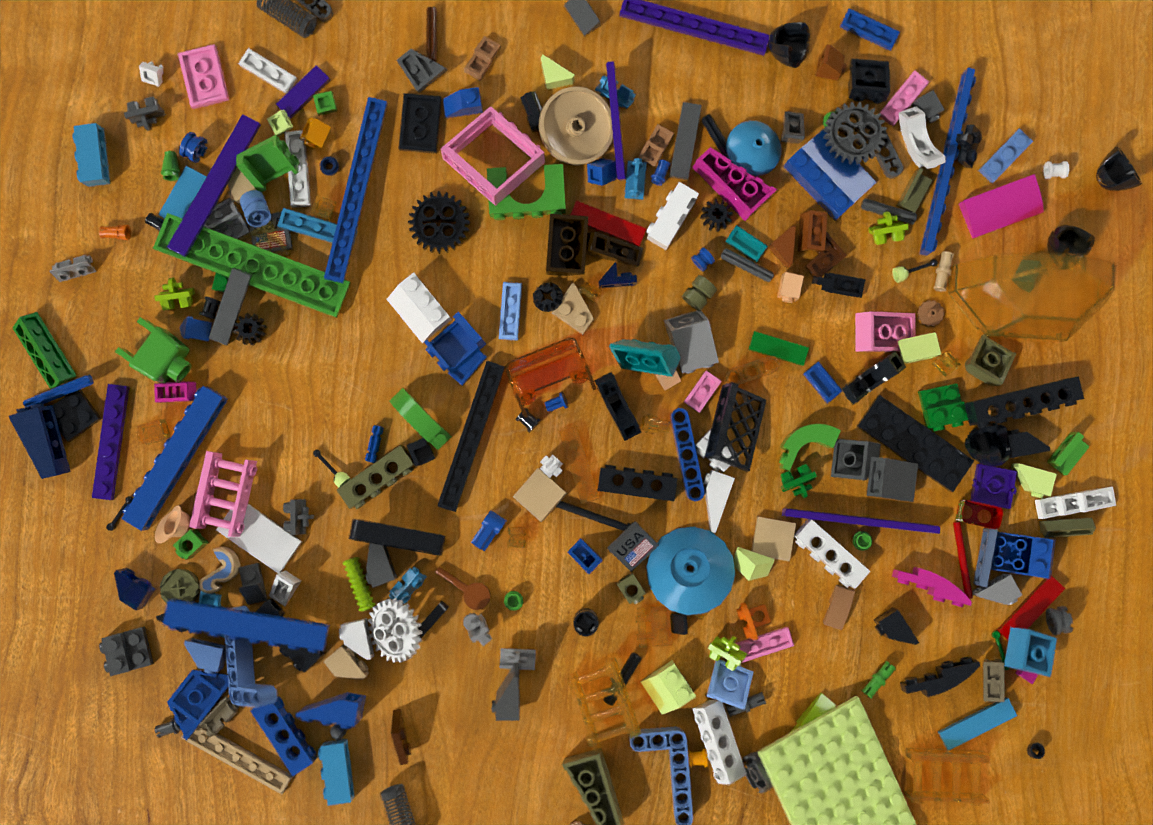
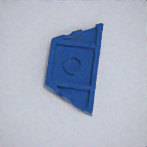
M193 669L167 701L186 741L189 740L199 727L198 725L228 689V675L220 673L210 674L202 670Z

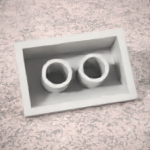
M414 272L398 284L387 298L388 302L422 343L452 321Z

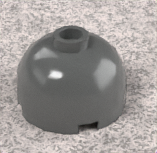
M758 752L744 756L742 762H746V777L754 789L758 788L760 790L758 793L760 794L772 789V782Z

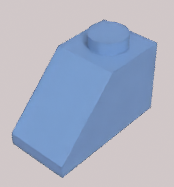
M195 638L185 640L184 645L198 668L204 669V672L216 674V672L224 668L226 660L225 645Z

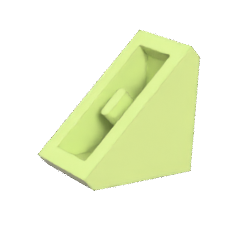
M541 56V65L547 90L572 85L575 82V75L548 57Z
M737 547L733 557L734 567L748 581L768 576L774 563L773 558Z

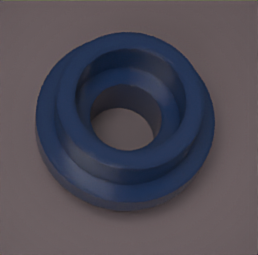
M325 157L320 162V170L327 176L335 175L339 170V163L334 157ZM329 164H333L332 169H327Z

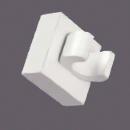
M152 61L149 63L142 62L139 65L141 81L158 87L163 83V65H159V67L154 66Z

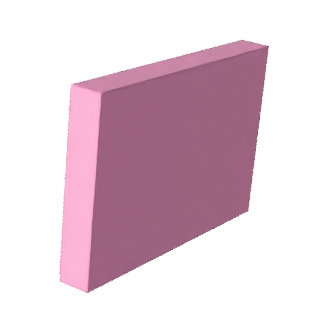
M215 44L178 53L192 109L229 100Z

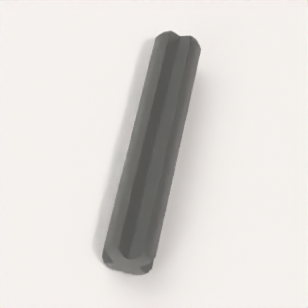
M865 198L861 203V209L882 216L884 212L889 211L891 216L897 215L898 220L905 223L914 224L917 219L916 213Z
M724 249L721 254V259L766 282H770L774 276L772 271L728 249Z

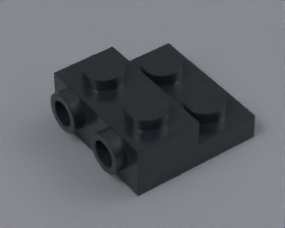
M851 58L848 98H853L856 102L872 100L876 104L886 101L890 93L889 62Z

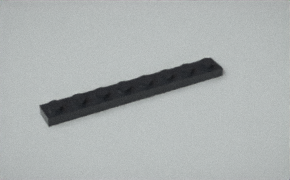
M486 361L437 505L438 507L453 512L457 511L505 366Z

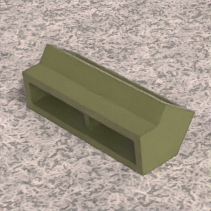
M1087 517L1039 521L1040 533H1043L1044 538L1092 535L1096 529L1093 519Z

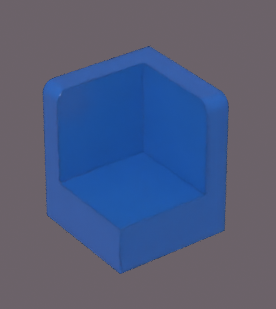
M600 158L587 164L588 183L604 186L616 180V161Z

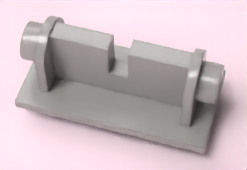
M83 255L73 258V264H71L70 260L55 263L50 273L59 282L94 273L96 270L90 264L93 263L92 257L90 255Z

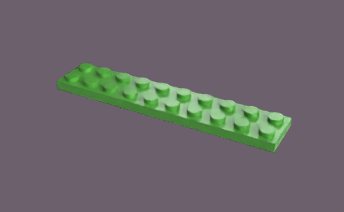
M167 213L153 246L154 250L228 278L232 268L235 267L252 274L249 284L252 287L332 317H338L351 284L349 281L345 280L344 284L325 280V272L206 227L202 228L187 257H184L167 248L182 221V218Z

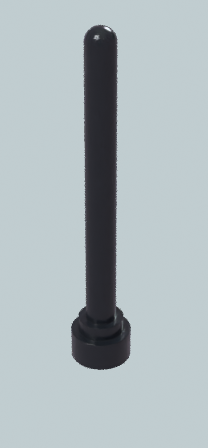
M560 501L556 506L557 508L625 531L631 525V523L625 524Z

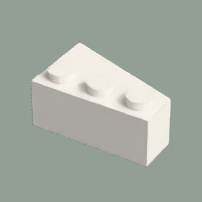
M679 182L675 190H671L666 198L668 202L665 207L661 206L656 216L658 219L655 224L651 222L646 231L649 233L647 239L667 250L695 204L699 193Z

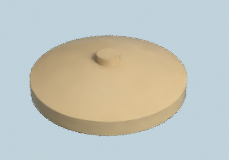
M568 87L552 95L543 106L539 117V133L545 148L556 159L571 165L588 164L602 156L609 148L613 139L611 109L606 101L596 92L584 87Z

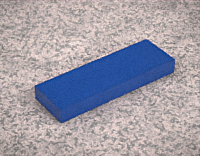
M850 8L847 10L840 25V28L890 51L900 33Z

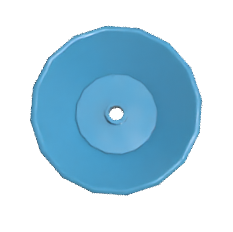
M697 527L677 528L662 536L657 542L659 546L649 556L646 566L648 584L656 599L671 611L684 615L704 614L719 606L731 592L735 578L733 556L725 542L711 531ZM689 565L694 567L692 572L686 570Z

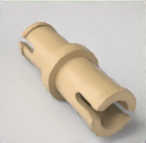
M951 252L941 253L940 264L936 268L937 277L933 288L936 291H946L948 277L952 273L951 264L954 254Z

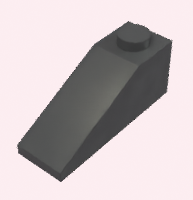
M369 543L367 573L365 574L368 584L376 587L397 579L398 577L387 546Z
M514 663L496 692V700H492V712L496 713V721H519V663Z

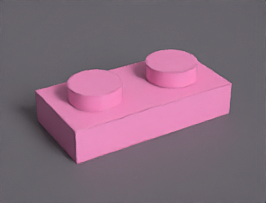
M705 371L684 400V403L700 413L722 381L708 371Z

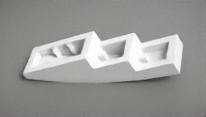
M1105 487L1037 499L1035 504L1038 519H1045L1116 506L1113 487Z

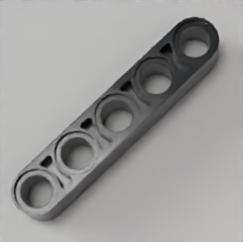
M352 519L349 539L439 556L443 554L446 537L440 534L359 519Z

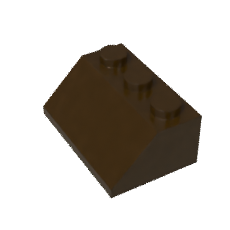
M550 214L546 275L573 276L585 274L589 216Z

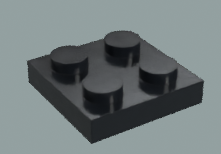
M81 389L66 395L53 405L59 430L69 442L101 420V417Z

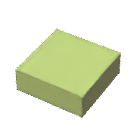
M280 110L267 119L274 134L277 136L293 128L285 110Z

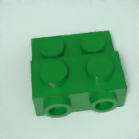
M957 383L918 392L925 425L928 429L933 428V431L945 429V425L952 424V427L964 425L963 421L968 420L964 406L965 402L961 401Z

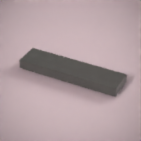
M686 102L682 104L669 177L684 180L689 178L702 105Z
M235 267L232 268L209 339L226 346L229 344L235 328L234 323L237 322L252 274Z

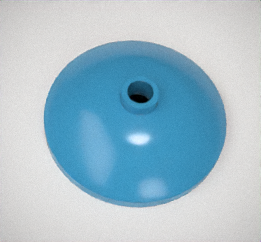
M745 121L738 124L730 132L726 142V151L731 162L738 167H743L752 176H762L769 173L776 167L781 157V143L777 134L768 125L759 121Z

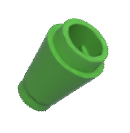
M166 151L163 159L161 174L163 179L167 181H176L181 175L177 154L174 151Z

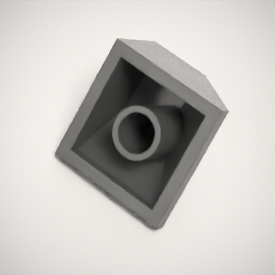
M837 439L833 452L831 477L866 481L869 477L871 457L879 458L881 444L869 441Z

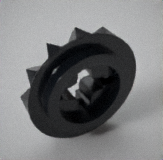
M543 282L542 285L536 287L533 293L535 306L544 312L556 310L563 300L561 288L552 282ZM543 292L547 294L552 292L550 296L552 297L553 301L549 299L544 300L545 297L543 295Z

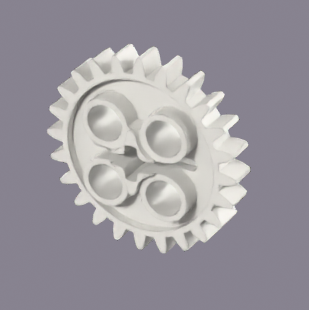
M396 598L384 600L373 607L374 611L370 613L372 618L368 619L371 626L367 628L372 631L369 637L374 638L372 645H377L376 651L381 650V657L386 655L387 661L392 659L393 663L397 661L400 663L417 654L416 650L420 648L418 643L422 642L418 635L422 634V631L418 630L421 624L416 623L418 616L413 617L412 615L414 609L409 611V604L403 605V600L397 601Z

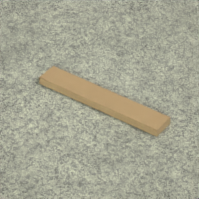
M198 727L189 740H187L192 745L280 794L284 793L293 777L288 772L218 733L212 737L206 734L207 729Z

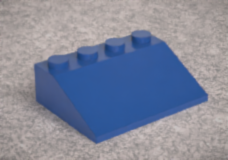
M822 130L788 159L783 167L836 221L877 182L860 164L856 163V160L849 164V159L847 158L844 162H842V156L835 158L836 152H829L832 146L825 145L829 141V139L823 138L827 132Z

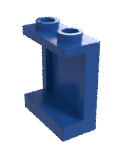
M459 311L453 316L455 321L432 341H424L428 346L425 350L432 358L436 356L439 359L437 364L443 371L447 369L451 374L486 345L484 340Z

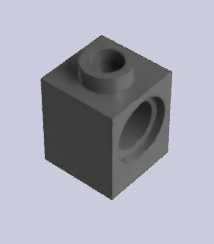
M934 90L917 98L912 104V107L917 106L925 113L926 122L929 121L930 124L940 118L939 115L944 111Z

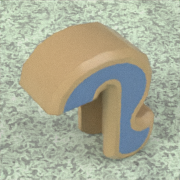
M224 546L213 549V552L223 566L200 580L199 586L202 592L207 594L217 592L223 587L220 582L230 581L238 575L241 564L238 556L232 549Z

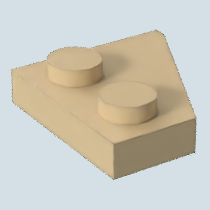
M572 283L564 294L561 305L552 311V314L583 335L594 318L576 285Z

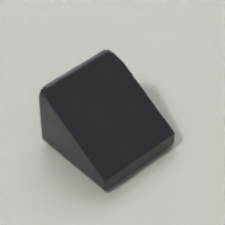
M672 613L670 615L671 632L687 635V615Z

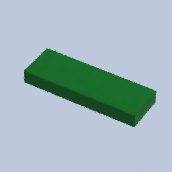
M754 331L748 350L804 366L809 347Z

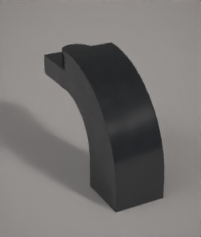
M895 351L849 381L842 390L846 398L854 405L873 389L899 374L906 368V365Z
M612 371L594 380L601 398L624 441L642 433Z

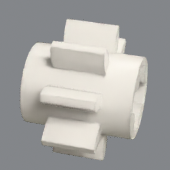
M553 454L550 458L546 455L540 461L543 464L540 469L549 478L553 475L557 477L563 471L560 469L563 464Z

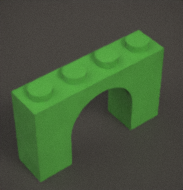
M563 164L544 165L545 189L537 201L530 204H522L515 201L510 195H507L496 206L489 201L490 218L504 220L505 217L523 219L524 216L541 218L543 215L566 214ZM506 167L487 168V180L495 188H498L507 180Z

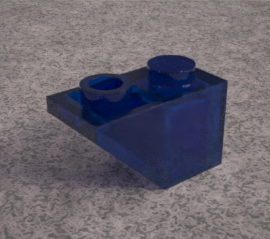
M129 568L118 569L114 572L119 600L135 611L143 609L155 588L151 586V582L135 576L136 573Z

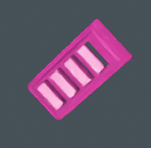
M196 382L155 383V403L194 401V395L197 391ZM163 387H165L166 398H163Z

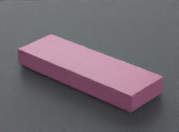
M914 70L880 112V117L893 127L899 120V112L909 108L929 81Z
M789 627L759 635L758 639L754 641L749 638L735 643L741 646L740 650L747 653L743 662L794 646Z

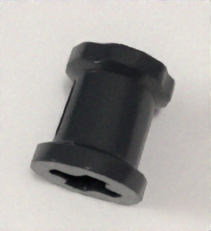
M205 296L204 299L206 301L199 315L215 320V315L221 301Z
M525 408L515 419L517 422L520 421L528 429L529 433L541 421L539 418L536 419L529 412L528 408Z

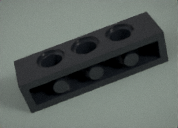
M605 465L604 468H600L597 491L675 501L677 478H673V474L662 472L661 476L654 475V471L643 470L642 473H635L634 468L624 467V470L621 471L616 470V466ZM617 474L622 475L624 479L623 483L619 486L613 483V477ZM635 477L642 479L643 483L640 488H635L632 485V480ZM656 479L661 482V488L658 491H654L651 488L652 481Z

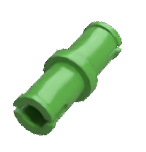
M886 661L880 670L871 676L872 679L861 691L872 699L879 688L885 686V681L896 668Z

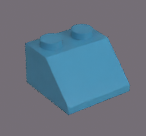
M1011 627L1004 666L1051 677L1057 638L1028 629Z

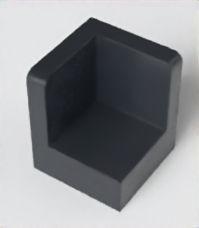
M424 438L406 445L416 467L435 459L429 442Z

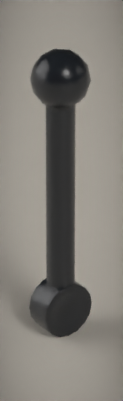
M131 496L126 497V502L112 523L107 524V530L112 531L115 529V524L122 515L124 508L133 500Z

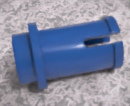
M659 160L655 173L651 175L652 183L659 186L665 183L666 180L664 178L671 165L668 161Z

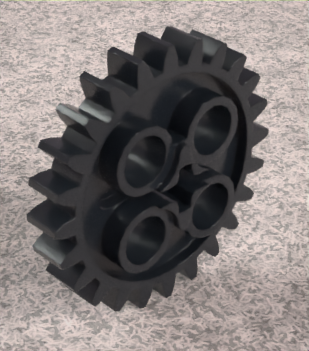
M438 191L435 197L432 192H430V198L423 195L424 201L417 200L419 206H412L415 213H409V216L413 218V220L408 221L409 225L413 226L409 228V231L415 232L412 238L418 239L417 245L423 244L424 250L430 247L431 253L435 249H437L439 254H441L442 249H445L446 253H448V247L456 250L454 244L462 245L460 239H467L463 233L470 231L465 227L471 224L469 220H465L470 217L469 213H463L467 210L466 206L460 207L462 201L458 200L455 202V195L449 199L448 192L445 193L444 197L440 191ZM428 210L435 211L432 217L425 216ZM446 210L454 211L451 217L444 216ZM439 219H441L443 223H440V226H437L436 223H438ZM423 221L433 222V223L423 224ZM456 221V224L447 223ZM433 228L435 230L433 235H425L427 229ZM447 228L454 230L451 236L444 235V231Z

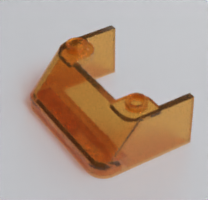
M575 338L563 339L513 359L505 365L506 373L524 418L528 417L524 406L534 402L537 397L536 391L571 378L572 382L578 384L589 380L592 389H597L589 366Z

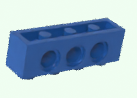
M279 696L275 703L254 707L250 710L292 776L298 774L317 759L314 748L307 744L305 734L296 727L294 717L287 713L284 708V702ZM271 713L277 714L279 720H272ZM283 729L289 732V738L282 735ZM292 746H297L300 749V754L294 753Z

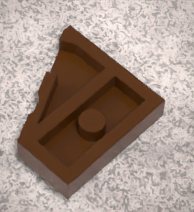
M401 709L393 710L391 737L399 763L404 765L408 764L411 746L410 743H407V734Z

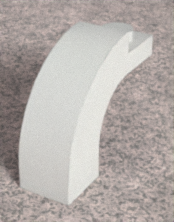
M917 106L899 112L901 133L914 163L919 168L925 166L927 169L946 163L945 155L934 147L928 136L925 113Z

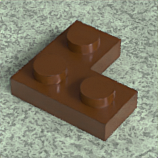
M826 232L825 251H816L819 255L809 262L805 268L812 276L822 277L847 255Z

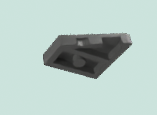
M410 49L397 59V62L417 92L424 90L447 71L442 65L413 49Z

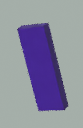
M316 65L276 105L281 110H285L291 119L313 98V95H316L331 80Z

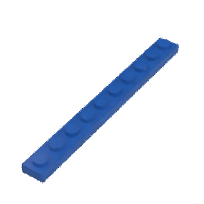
M967 68L961 75L943 151L946 163L940 164L919 253L921 255L927 256L935 251L938 241L935 239L942 226L940 218L946 209L944 201L950 192V185L948 184L955 171V167H953L954 160L957 159L959 154L956 137L957 134H963V131H961L962 124L966 122L968 115L966 107L969 106L972 98L970 90L976 81L974 76L975 69Z
M368 97L324 275L325 280L344 284L387 108V101Z

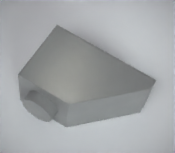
M1006 573L990 580L987 587L980 586L972 590L974 596L1005 605L1016 603L1018 601L1017 598L1022 596L1013 577Z

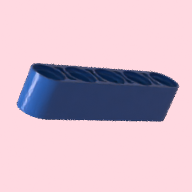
M678 408L671 413L670 421L685 494L689 500L699 501L704 497V486L690 419L685 409ZM676 412H681L684 415L683 422L675 420L674 415ZM680 431L687 432L688 439L686 441L679 439L678 434ZM685 449L690 450L692 453L690 460H685L682 457ZM689 468H693L696 472V476L693 479H689L686 476V471ZM693 487H697L700 491L699 496L696 498L690 495V490Z

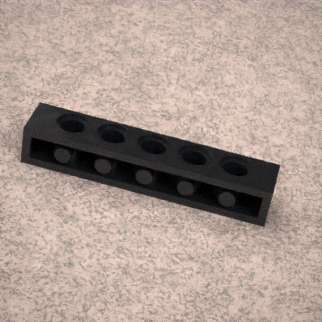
M1079 376L967 402L964 403L969 426L977 425L978 428L990 426L989 422L995 421V424L1007 422L1008 417H1013V419L1025 417L1024 413L1030 412V415L1043 413L1042 409L1045 408L1048 411L1060 409L1059 405L1065 404V407L1076 405L1077 400L1084 399ZM1006 403L1008 404V407H1009L1008 411L1006 410V407H1005V406H1006ZM988 408L991 410V415L988 414Z

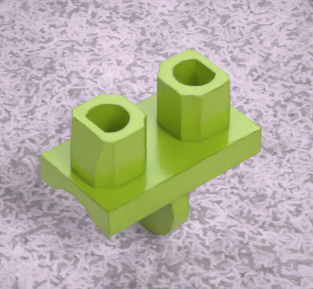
M888 211L883 213V218L877 219L879 226L868 227L869 233L873 235L874 243L880 245L887 243V233L892 234V241L904 240L908 224H904L902 221L895 222L898 221L897 215L891 216Z
M169 278L168 284L162 285L163 290L169 291L159 292V295L154 296L155 301H160L163 310H170L175 308L173 299H179L181 308L192 306V295L195 294L194 288L178 290V288H183V283H177L175 278Z
M716 636L708 647L710 649L709 658L719 661L722 656L727 659L726 668L732 671L737 666H740L747 653L740 650L741 646L735 644L737 638L734 636L730 640L725 637L721 639Z

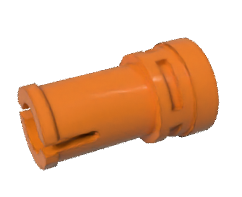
M118 225L116 227L100 226L99 228L101 238H117L118 240H130L131 238L129 225Z

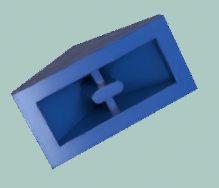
M581 538L568 551L572 558L589 575L603 561Z

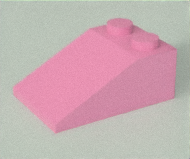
M855 313L856 352H900L898 341L915 337V313Z

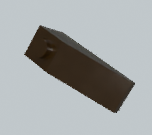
M598 232L587 233L586 254L632 266H639L643 248Z

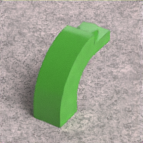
M404 388L389 401L400 415L437 450L452 437Z
M825 424L806 425L794 430L784 439L780 448L787 451L786 453L783 452L779 459V463H781L779 468L790 471L798 451L809 442H815L827 448H834L841 430Z

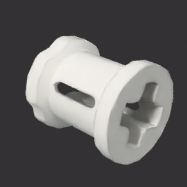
M1067 161L1061 163L1046 162L1043 168L1045 179H1050L1051 177H1061L1063 179L1068 177L1069 164Z

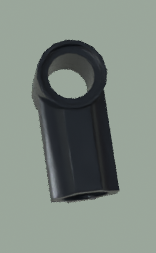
M530 91L521 96L520 99L526 111L529 126L532 132H536L539 130V117L542 107L536 92Z

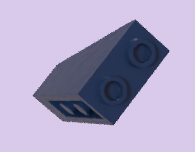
M35 404L31 405L30 410L29 407L16 410V414L9 415V419L41 479L71 472L53 405Z

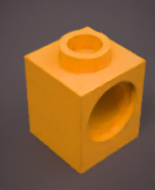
M308 118L299 139L304 141V145L308 148H322L331 127L316 118Z

